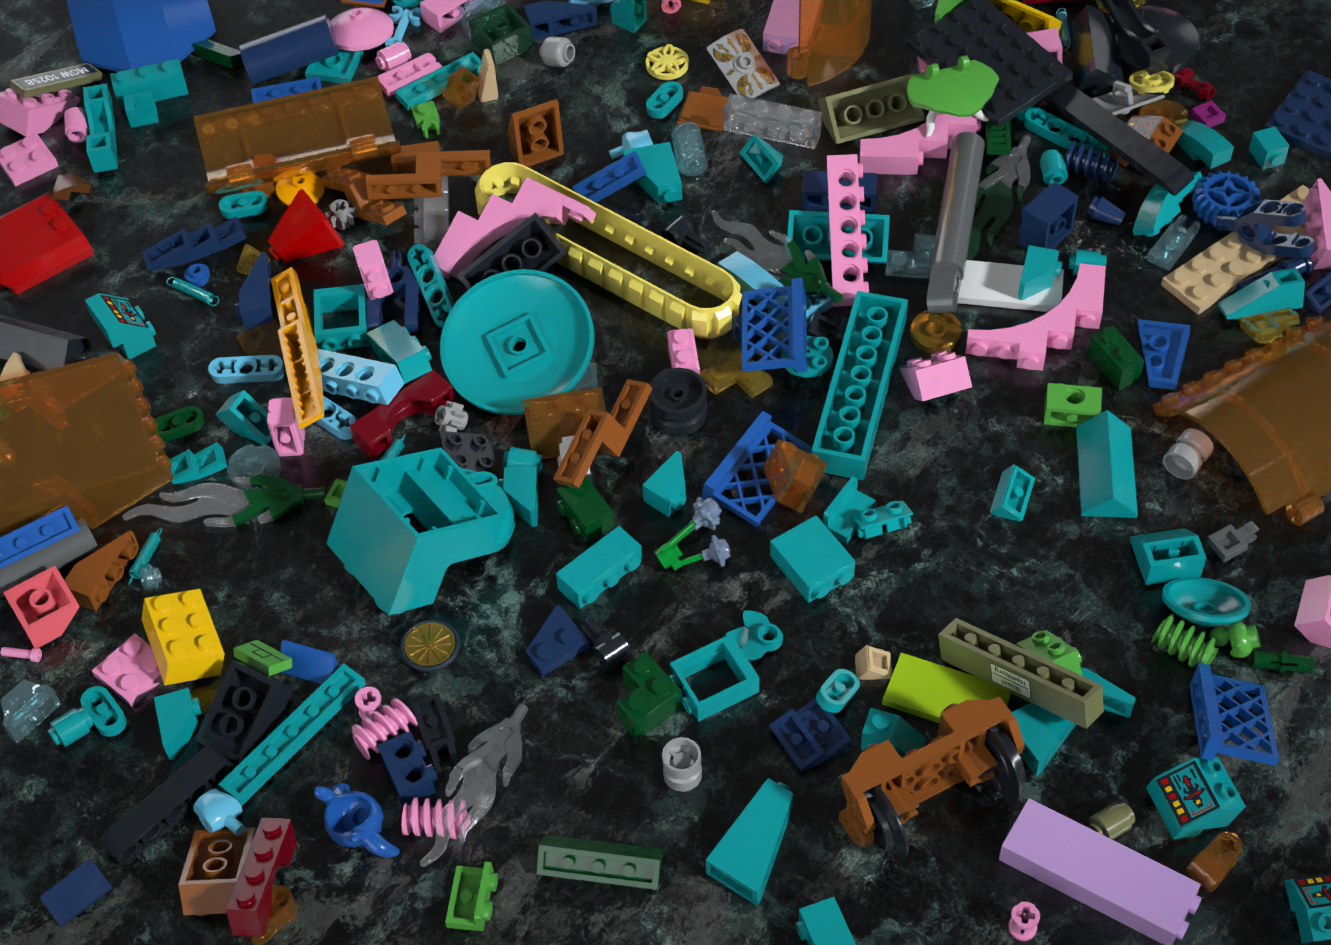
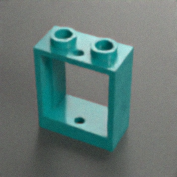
M364 284L314 290V334L318 349L334 351L370 346L366 324L368 299ZM359 309V326L323 330V313Z
M731 634L670 663L669 677L682 690V703L688 714L693 713L698 722L759 693V676ZM725 659L740 683L699 702L685 678Z

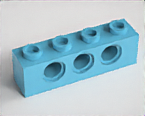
M317 349L323 391L330 394L388 405L405 384L394 364Z

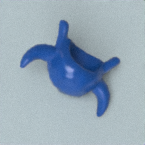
M338 783L331 789L322 786L314 789V795L326 803L324 811L325 831L339 846L350 848L364 846L369 852L384 858L396 857L399 854L400 850L380 835L384 814L381 806L372 796L364 792L349 791L350 786L346 783Z

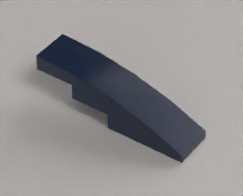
M236 216L216 228L210 222L190 234L185 229H182L142 251L147 269L153 271L204 258L222 251L247 237L241 221Z

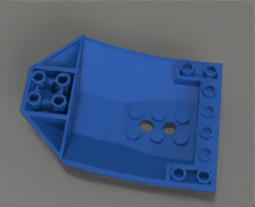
M67 0L82 63H89L94 67L116 72L179 59L181 62L194 51L193 44L195 42L207 40L216 32L207 0Z

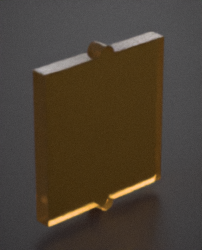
M275 320L260 327L255 326L253 330L236 336L246 356L277 355L280 358L283 357L278 335L280 328Z

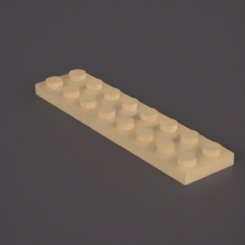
M1302 185L1280 201L1302 203V200L1308 195L1309 189ZM1306 222L1296 227L1270 225V228L1276 231V233H1298L1305 236ZM1233 231L1162 279L1161 285L1199 315L1236 290V282L1261 273L1284 256L1263 254L1241 243L1238 234Z

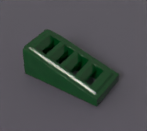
M990 120L985 121L986 153L988 155H1011L1010 120L999 128Z

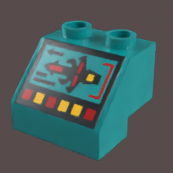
M98 293L85 300L91 317L113 348L120 346L129 360L156 346L153 338L156 335L154 327L150 321L145 323V317L138 305L134 307L128 298Z
M1215 755L1213 761L1201 759V757L1192 758L1155 777L1146 787L1173 839L1195 837L1204 829L1226 827L1246 807L1218 755Z
M1331 873L1285 880L1291 912L1295 911L1301 942L1307 943L1331 939Z

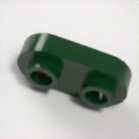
M187 406L155 418L151 424V430L156 440L168 442L199 431L203 427L205 419L200 408Z

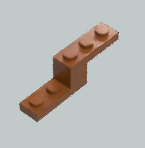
M490 150L416 152V174L366 175L368 200L442 197V176L483 175L491 167Z
M336 166L326 172L327 175L320 178L324 187L345 193L347 200L351 203V207L356 208L357 218L387 226L407 214L404 206L382 199L368 200L366 175H370L369 173Z
M627 379L610 414L608 412L588 409L553 479L558 484L579 489L597 452L619 457L653 388L648 383Z

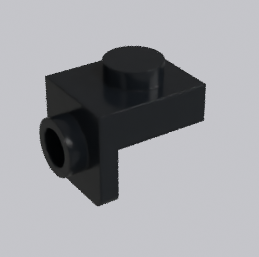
M815 312L810 318L807 336L825 337L829 341V346L833 349L838 342H843L848 318L843 316L837 323Z

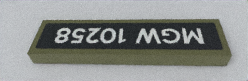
M84 63L10 80V88L23 98H28L102 80V72L91 64Z

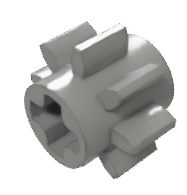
M339 199L328 205L329 211L325 212V215L334 228L344 230L354 225L353 218L357 217L356 208L351 207L350 201L347 202Z
M446 401V406L441 405L438 407L435 413V422L440 425L439 431L457 432V430L461 431L465 428L468 414L462 411L464 405Z

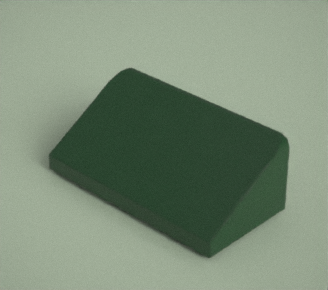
M211 40L199 41L193 44L197 57L234 69L242 60L240 50Z

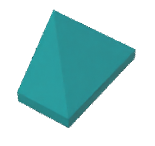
M753 135L739 152L765 183H768L782 165L783 155L757 135Z

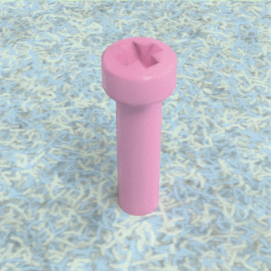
M2 647L0 651L1 656L26 658L32 662H39L42 658L40 648L27 650Z

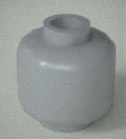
M547 37L540 47V56L549 67H567L575 57V48L566 37Z

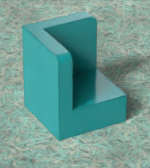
M151 90L123 95L125 111L131 128L159 122L157 107Z

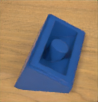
M283 640L281 643V653L292 658V668L281 673L323 684L339 668L335 654Z

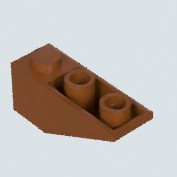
M129 530L74 565L64 581L78 605L97 611L101 603L106 601L109 591L116 581L121 579L124 569L138 553L139 545L133 531Z

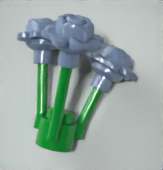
M698 497L696 499L697 502L693 504L694 516L689 524L667 543L654 550L665 569L672 565L676 571L684 565L702 559L704 561L713 559L723 567L725 566V559L731 557L729 554L730 548L726 540L718 539L713 535L708 549L702 550L700 554L682 560L679 559L683 554L677 546L678 542L691 531H696L701 526L715 530V525L720 523L719 515L722 510L712 498L708 497L704 500Z

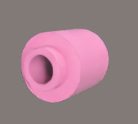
M396 42L377 52L376 63L381 70L384 69L387 72L407 63L411 59V52L404 42Z
M79 107L69 108L64 113L65 134L72 142H83L86 140V136L89 135L86 110Z

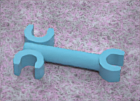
M392 6L393 14H389V17L392 19L393 24H398L394 36L386 40V47L396 42H402L409 21L413 26L421 25V8L404 9L403 11V8L400 6Z

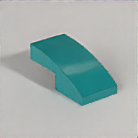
M217 442L196 454H193L188 449L166 461L170 480L173 484L201 479L228 467L223 448Z

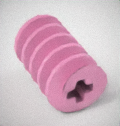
M394 698L391 700V707L383 705L381 707L382 714L374 711L371 714L372 721L366 717L362 719V727L357 724L352 726L353 739L366 759H370L369 749L378 754V743L388 741L390 735L393 738L398 737L399 729L405 733L409 732L407 725L409 722L416 728L418 727L416 718L410 709L399 699Z
M414 797L411 805L405 803L403 808V835H409L413 829L415 836H421L425 830L427 837H433L437 831L439 838H445L449 832L451 839H457L461 832V836L464 839L468 817L465 801H461L459 808L455 809L453 800H449L447 807L443 808L441 799H437L435 807H431L429 798L425 799L423 806H419L418 798Z

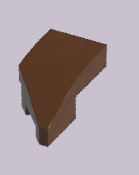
M75 174L58 175L51 198L68 200L71 192L89 194L92 185Z

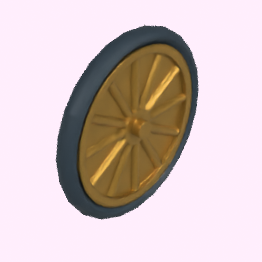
M424 620L416 623L405 632L401 639L400 652L403 660L413 669L423 672L437 671L451 664L456 658L460 648V638L457 631L448 623L440 620Z

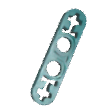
M1031 108L1026 111L1024 126L1031 132L1068 150L1072 143L1069 139L1078 138L1081 142L1076 143V149H1079L1082 143H1084L1085 152H1088L1093 146L1095 155L1102 149L1104 150L1103 157L1106 158L1107 147L1087 132L1042 109ZM1050 128H1059L1061 131H1060V132H1052V131H1050L1049 129H1050Z
M415 244L408 252V261L435 324L443 328L446 316L441 310L443 309L449 314L455 303L431 249L422 244ZM421 252L423 253V254L421 255V258H422L423 262L426 263L425 265H424L421 261L418 260V259L420 258V255H419V254H420ZM429 271H433V279L430 282L425 283L424 278L426 273ZM438 291H442V299L438 303H434L433 296Z

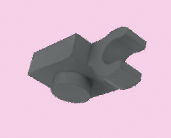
M1253 521L1246 523L1237 530L1230 524L1208 536L1207 543L1221 560L1226 562L1247 550L1248 544L1257 539L1254 533L1259 531V528Z

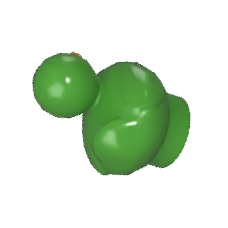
M1238 621L1230 624L1228 629H1225L1223 626H1217L1209 634V639L1216 638L1215 646L1218 647L1226 645L1230 640L1232 646L1230 655L1236 658L1248 657L1252 653L1253 648L1261 647L1255 624L1246 626Z

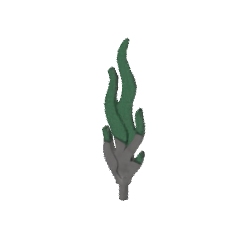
M1028 135L1022 136L1018 146H1014L1011 150V155H1001L991 162L985 172L987 178L978 185L975 210L978 208L982 196L985 194L986 196L982 209L973 218L967 260L974 259L978 253L982 230L991 219L995 217L994 223L987 232L988 247L992 246L993 238L1010 220L1013 209L1011 189L1016 181H1018L1017 201H1022L1031 175L1026 155V149L1031 141Z

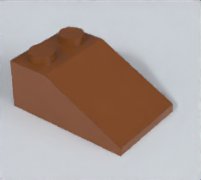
M557 99L511 114L507 137L509 151L516 163L529 167L564 155Z
M255 827L245 828L244 832L239 836L235 835L230 829H220L213 833L207 830H195L178 884L183 915L203 916L227 913L226 907L255 836Z

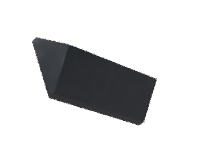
M1086 5L1069 25L1075 85L1081 92L1110 87L1117 80L1124 82L1116 24L1108 13Z
M535 212L457 274V277L469 290L480 281L505 271L527 269L544 272L568 253L554 229Z
M0 314V361L7 363L12 353L15 352L22 357L21 360L25 368L65 378L89 342L87 337Z

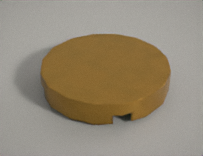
M928 310L918 314L912 320L910 329L912 342L917 348L926 353L944 350L949 352L960 343L962 335L961 323L955 315L951 313L930 314Z

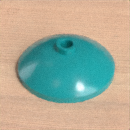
M1198 577L1175 579L1168 582L1162 592V599L1172 612L1188 622L1203 627H1217L1236 623L1249 614L1251 607L1250 599L1241 590L1213 579Z

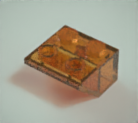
M778 439L763 466V470L776 501L802 513L816 490L828 463L822 461L814 454H808L796 448L790 442Z

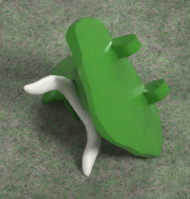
M967 55L958 58L957 66L939 70L938 64L934 63L928 65L925 75L919 73L911 76L907 85L909 102L913 107L929 110L926 118V137L932 135L935 129V118L940 113L957 117L975 115L982 121H989L981 109L992 97L999 77L993 69L979 61L969 60Z

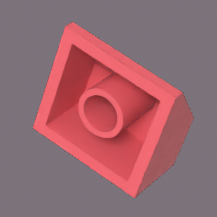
M56 566L3 592L34 648H39L62 636L79 609L76 599Z

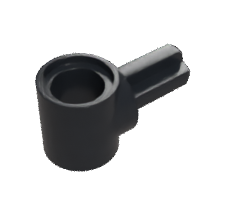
M678 216L661 231L662 238L682 248L688 246L697 253L704 254L709 247L707 241L694 234L693 225L684 216Z
M588 618L581 626L582 631L594 643L593 653L605 669H609L631 653L628 642L619 632H606L595 619Z

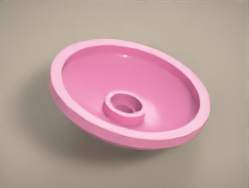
M360 7L349 9L338 14L330 21L337 48L347 51H362L377 47L385 43L394 32L392 19L384 12L373 8Z

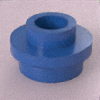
M193 264L185 270L184 276L188 283L200 287L208 282L210 271L204 264Z

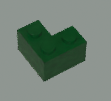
M646 652L622 667L624 686L631 694L617 703L620 723L636 740L683 708L682 690Z

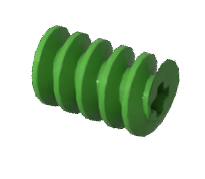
M1174 614L1163 620L1155 632L1151 644L1158 640L1159 649H1164L1169 645L1168 653L1174 655L1179 651L1178 659L1180 661H1184L1189 657L1188 664L1190 667H1195L1198 662L1211 664L1218 651V648L1214 647L1216 638L1213 637L1207 643L1204 642L1206 632L1202 631L1198 636H1194L1195 626L1193 625L1185 631L1183 629L1185 620L1182 619L1176 625L1173 624Z

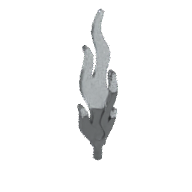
M518 704L510 718H505L499 724L483 731L469 743V755L456 764L446 785L445 795L449 797L453 794L462 777H464L463 784L457 795L444 806L437 816L435 845L420 861L422 867L434 862L444 853L454 822L467 808L472 806V809L459 825V843H464L466 833L490 810L496 795V774L499 765L504 760L507 761L503 768L502 785L504 787L509 785L510 778L522 759L520 730L521 721L528 712L526 705Z

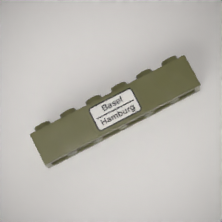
M957 618L938 634L941 660L1085 729L1104 712L1102 685Z

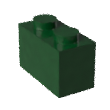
M1113 325L1091 335L1087 356L1117 390L1140 380L1144 359Z
M586 476L579 489L565 485L556 489L558 498L556 507L562 516L566 515L570 519L573 531L577 535L581 534L586 542L615 527L613 510Z

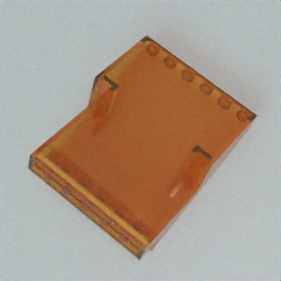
M116 352L0 381V537L66 505L78 519L83 517L87 526L94 529L174 479L170 470L172 463L163 451L165 444L156 432L158 425L149 413L151 406L142 394L144 387L135 375L137 372L136 366L129 358L125 360Z

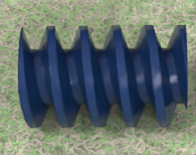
M1073 140L1065 156V165L1068 172H1072L1075 169L1077 175H1081L1084 172L1086 178H1090L1093 175L1095 181H1099L1103 177V183L1109 184L1115 176L1120 157L1113 161V153L1110 152L1104 158V150L1102 149L1095 155L1093 146L1088 152H1085L1084 143H1082L1079 149H1076V141Z

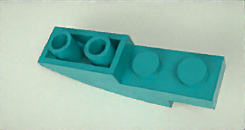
M1191 172L1194 180L1176 196L1171 195L1158 184H1155L1139 210L1133 228L1134 236H1154L1160 232L1164 225L1172 222V218L1181 211L1178 203L1182 202L1184 196L1194 191L1197 183L1202 178L1201 172Z

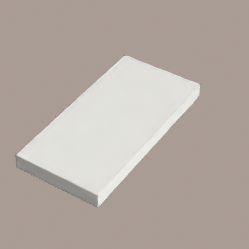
M966 260L958 303L1049 312L1062 301L1064 269H1061L1060 277H1054L1052 287L1024 300H1018L1019 285L1024 265Z

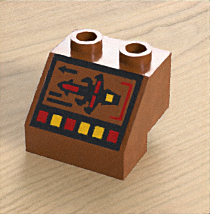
M1132 115L1126 122L1127 125L1168 154L1183 132L1181 128L1164 116ZM1108 149V151L1106 152V154H1109L1110 152L1113 153L1114 160H1116L1119 157L1110 149ZM1120 157L1119 163L1126 167L1129 163Z

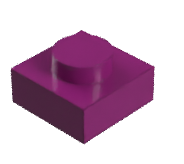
M1211 100L1192 108L1190 116L1196 122L1211 128L1223 123L1226 114Z

